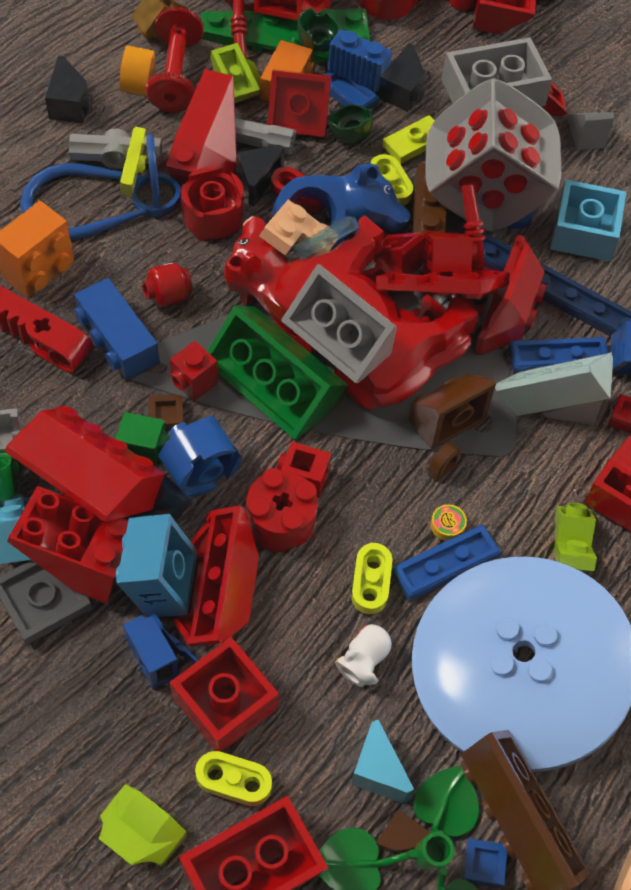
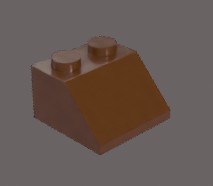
M468 373L457 379L450 378L440 388L431 393L424 392L413 400L409 421L432 450L486 420L496 383L490 378Z

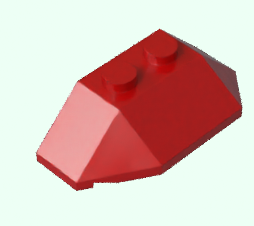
M517 235L504 268L505 272H510L509 285L497 289V293L494 294L477 338L475 354L484 355L510 344V341L521 340L525 328L532 329L537 315V310H533L535 302H542L547 285L542 284L545 271L524 236Z
M241 505L211 510L206 518L207 523L198 531L192 541V544L198 551L189 612L188 615L173 616L172 619L186 643L191 647L223 643L249 623L259 554L245 509Z

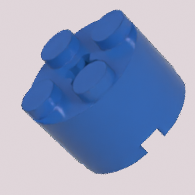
M208 416L189 425L184 422L175 425L169 431L170 439L159 453L162 464L177 487L189 497L204 495L218 487L216 481L223 476L228 480L237 471L242 461L237 448L214 416Z

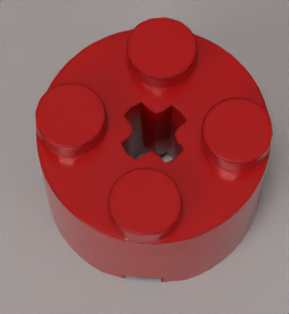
M205 167L192 172L188 176V181L181 187L182 215L185 226L200 241L220 239L238 233L241 230L244 218V189L241 180L232 172L230 176L223 173L222 168Z
M276 468L266 470L262 476L254 481L248 491L246 502V515L254 541L259 546L275 552L288 551L290 548L306 543L314 531L318 498L315 485L297 473Z

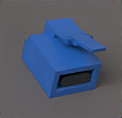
M156 613L147 618L141 615L123 624L126 642L152 690L179 675L177 658L172 649L179 656L188 658L193 664L199 661L179 640L171 636L164 629Z

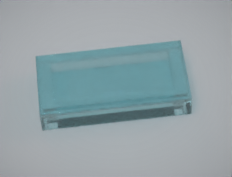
M345 216L293 246L292 250L298 259L303 260L360 227L355 217Z

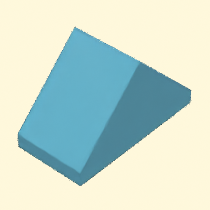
M379 720L371 722L351 785L400 803L410 801L414 788Z

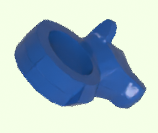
M371 163L357 165L351 174L345 176L313 175L297 177L282 188L272 209L273 218L288 199L292 202L298 198L308 197L320 201L328 209L331 217L330 229L339 236L330 250L344 240L352 224L357 225L358 220L364 215L379 228L384 229L390 234L401 233L409 227L410 223L409 210L398 201L391 183L382 176L379 167ZM298 241L292 246V249L297 252L315 255Z

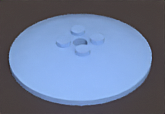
M526 556L501 558L482 563L458 575L439 591L428 605L420 620L412 650V671L418 698L434 727L451 745L462 753L491 732L509 730L532 772L548 771L568 766L584 759L604 745L616 733L631 708L630 622L622 608L604 587L588 575L569 565L554 560ZM520 646H527L534 651L535 656L530 661L521 662L513 656V652Z

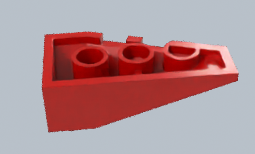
M204 69L174 138L166 164L170 176L176 181L186 183L188 176L192 172L205 167L222 168V172L230 176L231 172L235 174L237 155L234 78L232 75Z

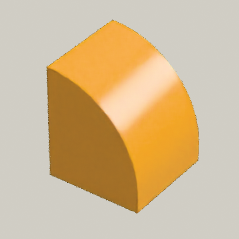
M126 45L120 69V90L146 96L145 85L149 78L156 75L155 53L153 50Z

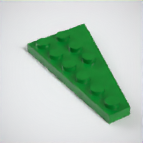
M325 9L317 13L318 15H323L328 12L330 17L338 22L340 29L352 31L357 36L370 41L366 9ZM244 10L248 30L245 42L246 45L252 46V51L262 53L264 49L275 51L281 40L303 46L298 39L297 20ZM201 11V21L204 26L202 40L225 45L234 44V36L231 35L232 29L230 28V18L233 16V11ZM329 51L313 52L312 62H315L317 65L324 62L328 63Z

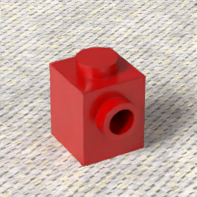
M193 341L170 359V379L172 383L193 402L218 384V361L196 341Z

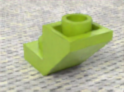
M567 503L566 506H556L554 556L557 562L569 565L575 569L595 571L597 557L591 546L596 519L591 509H588L586 505Z

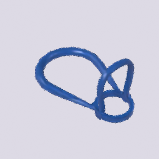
M152 134L146 135L149 172L143 176H137L133 196L131 197L133 205L138 211L68 228L71 241L95 235L145 214L158 218L177 207L181 198L180 186L172 176L158 173L155 143ZM64 163L48 167L34 175L23 189L20 202L22 213L33 206L34 195L39 188L53 178L74 175L121 179L122 172L76 163ZM159 181L169 184L175 191L173 199L165 205L160 204ZM148 182L151 183L153 206L143 204L137 198V191Z

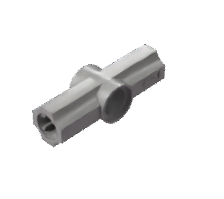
M117 128L106 131L104 135L70 134V160L102 161L110 169L124 168L131 137L126 131ZM154 138L156 161L160 165L162 161V138ZM145 143L143 155H147L146 164H149V163H148V153H147V143Z

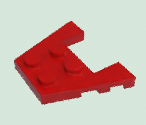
M423 264V275L390 272L376 276V289L433 292L434 295L440 296L459 293L463 294V298L480 299L483 298V294H496L497 289L508 286L510 272L477 267L476 270L471 269V272H432Z

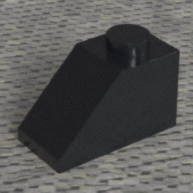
M408 43L381 76L378 96L379 99L407 112L415 103H420L426 90L423 86L425 73L414 45Z
M58 56L45 96L48 117L52 120L84 123L86 113L91 112L93 104L92 94H88L87 81L65 57Z

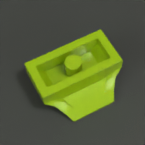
M238 43L211 50L210 58L214 71L232 75L234 78L235 103L259 95L261 78L254 62L244 57Z
M127 784L121 788L100 815L103 824L99 840L131 866L153 862L162 868L187 837V832L167 812L140 791Z

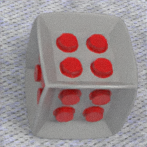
M497 79L482 82L449 106L433 122L428 132L425 169L428 190L441 205L466 220L461 186L474 184L479 220L483 221L481 228L494 232L512 225L545 203L559 187L561 180V142L557 124L545 109L511 85Z

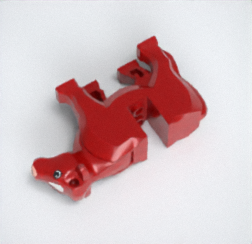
M366 215L358 220L356 234L353 238L340 243L330 251L290 262L287 261L284 254L259 237L264 227L268 224L264 219L250 217L244 222L242 235L235 242L231 257L225 264L224 278L226 285L230 290L240 293V301L244 306H250L257 299L271 315L274 323L313 356L316 357L320 353L284 324L281 319L317 264L323 266L397 326L392 354L359 383H355L335 366L334 373L348 384L345 391L357 405L373 410L398 404L419 391L438 369L460 358L468 350L471 342L469 334L475 330L479 314L459 296L454 297L447 309H445L427 294L422 298L420 309L414 308L409 312L405 309L397 308L395 301L389 295V292H396L395 290L376 289V276L390 272H403L383 254L378 257L374 268L363 271L366 265L373 260L374 255L382 251L384 231Z

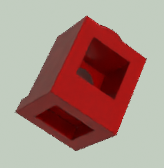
M291 442L287 454L281 453L276 469L291 471L303 476L315 485L317 498H320L330 470L331 453Z

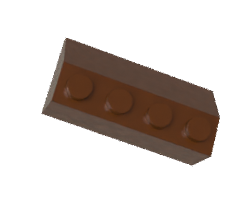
M509 730L491 732L460 754L465 762L462 764V770L466 778L473 786L477 784L484 797L481 803L485 813L491 821L497 820L504 833L501 839L506 851L513 859L517 857L525 872L522 873V879L528 890H570L591 875Z

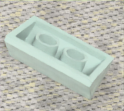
M612 353L521 371L496 383L495 389L516 416L610 399L613 356Z

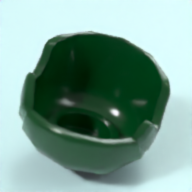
M314 8L301 12L297 19L299 42L303 47L313 49V52L329 51L330 42L340 31L338 22L330 17L328 12L323 15L316 14Z
M349 104L340 107L336 112H332L330 114L329 126L333 136L341 143L346 144L361 143L367 139L373 129L371 109L361 105Z

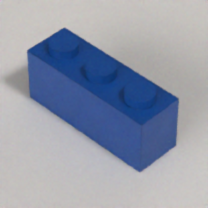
M109 278L74 294L77 308L73 309L77 321L82 327L85 325L90 330L89 335L96 348L102 347L104 349L106 360L113 371L119 370L124 379L127 380L160 363L157 342Z

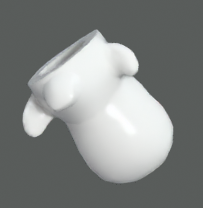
M378 625L364 626L349 644V650H347L345 656L339 657L335 661L343 676L360 687L375 685L378 679L373 673L374 667L383 661L391 650L392 642L389 634Z

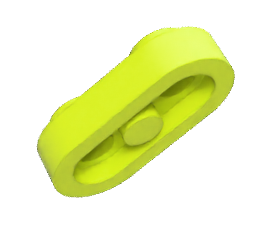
M387 154L374 157L371 160V164H376L382 176L391 183L398 201L403 206L408 204L412 199L413 184L399 161Z
M379 543L364 545L359 550L356 559L351 598L355 608L365 614H375L383 610L389 595L393 559L389 549ZM376 562L380 567L373 569L368 566V563ZM372 594L376 599L374 601H367L363 596Z
M211 751L204 754L196 764L197 783L207 793L247 806L260 805L270 796L272 778L269 771L261 764L220 751ZM217 769L223 775L218 780H212L208 777L210 771ZM250 781H255L260 787L255 792H249L246 790L245 785Z

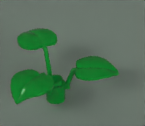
M462 766L439 771L429 777L418 788L414 797V813L420 821L432 824L431 833L416 844L415 849L377 860L379 847L372 835L360 828L340 830L332 835L319 850L328 866V870L318 875L322 882L332 890H377L381 882L378 867L415 859L418 866L423 870L437 872L436 886L438 890H478L471 882L462 878L453 880L447 887L444 885L445 875L448 873L445 865L452 860L455 851L454 844L449 837H459L468 833L475 826L479 814L478 798L474 786L466 778Z

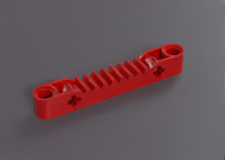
M0 285L1 332L4 333L10 330L12 338L20 336L21 342L24 345L29 342L30 348L36 356L67 373L74 372L94 349L91 339L75 326Z

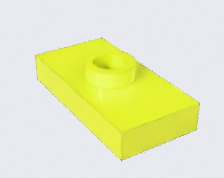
M428 115L384 138L382 146L402 164L426 151L428 132L435 120Z
M136 126L133 128L120 180V190L122 195L133 196L138 173L143 174L145 171L147 155H143L146 143V129Z

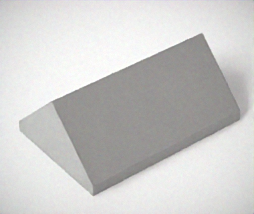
M320 264L316 265L281 319L284 324L355 383H359L392 354L397 330L396 325Z

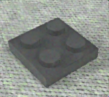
M32 560L0 576V601L26 645L92 609L87 596L72 591Z

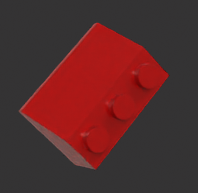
M288 795L179 856L181 869L192 890H294L328 870L325 860Z

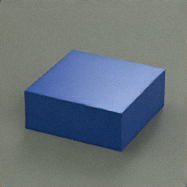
M468 838L465 847L462 879H466L472 884L502 889L505 883L507 851L504 845Z

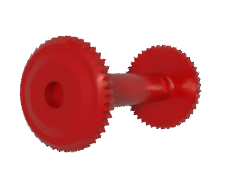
M172 7L159 13L154 25L158 37L163 42L168 43L165 72L163 74L160 72V74L149 78L145 85V94L149 102L156 108L167 112H181L188 108L196 90L193 83L182 76L186 46L195 45V43L197 44L204 35V26L199 16L191 10Z

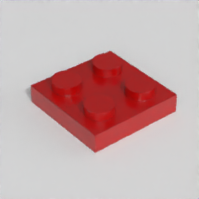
M273 69L267 125L294 129L296 134L325 137L332 76Z

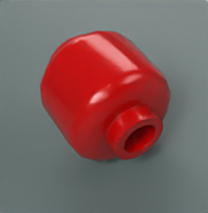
M168 263L150 268L147 272L146 280L142 282V289L147 300L151 299L157 307L164 308L184 303L188 298V293L192 292V280L186 268H182L177 263Z

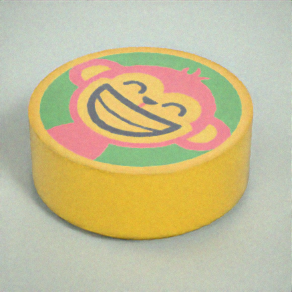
M442 505L432 515L431 530L439 539L448 541L464 533L467 519L465 513L459 507Z

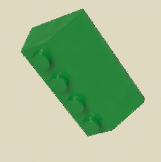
M234 306L207 350L218 361V374L294 440L299 439L333 409L348 386L345 381L254 306Z

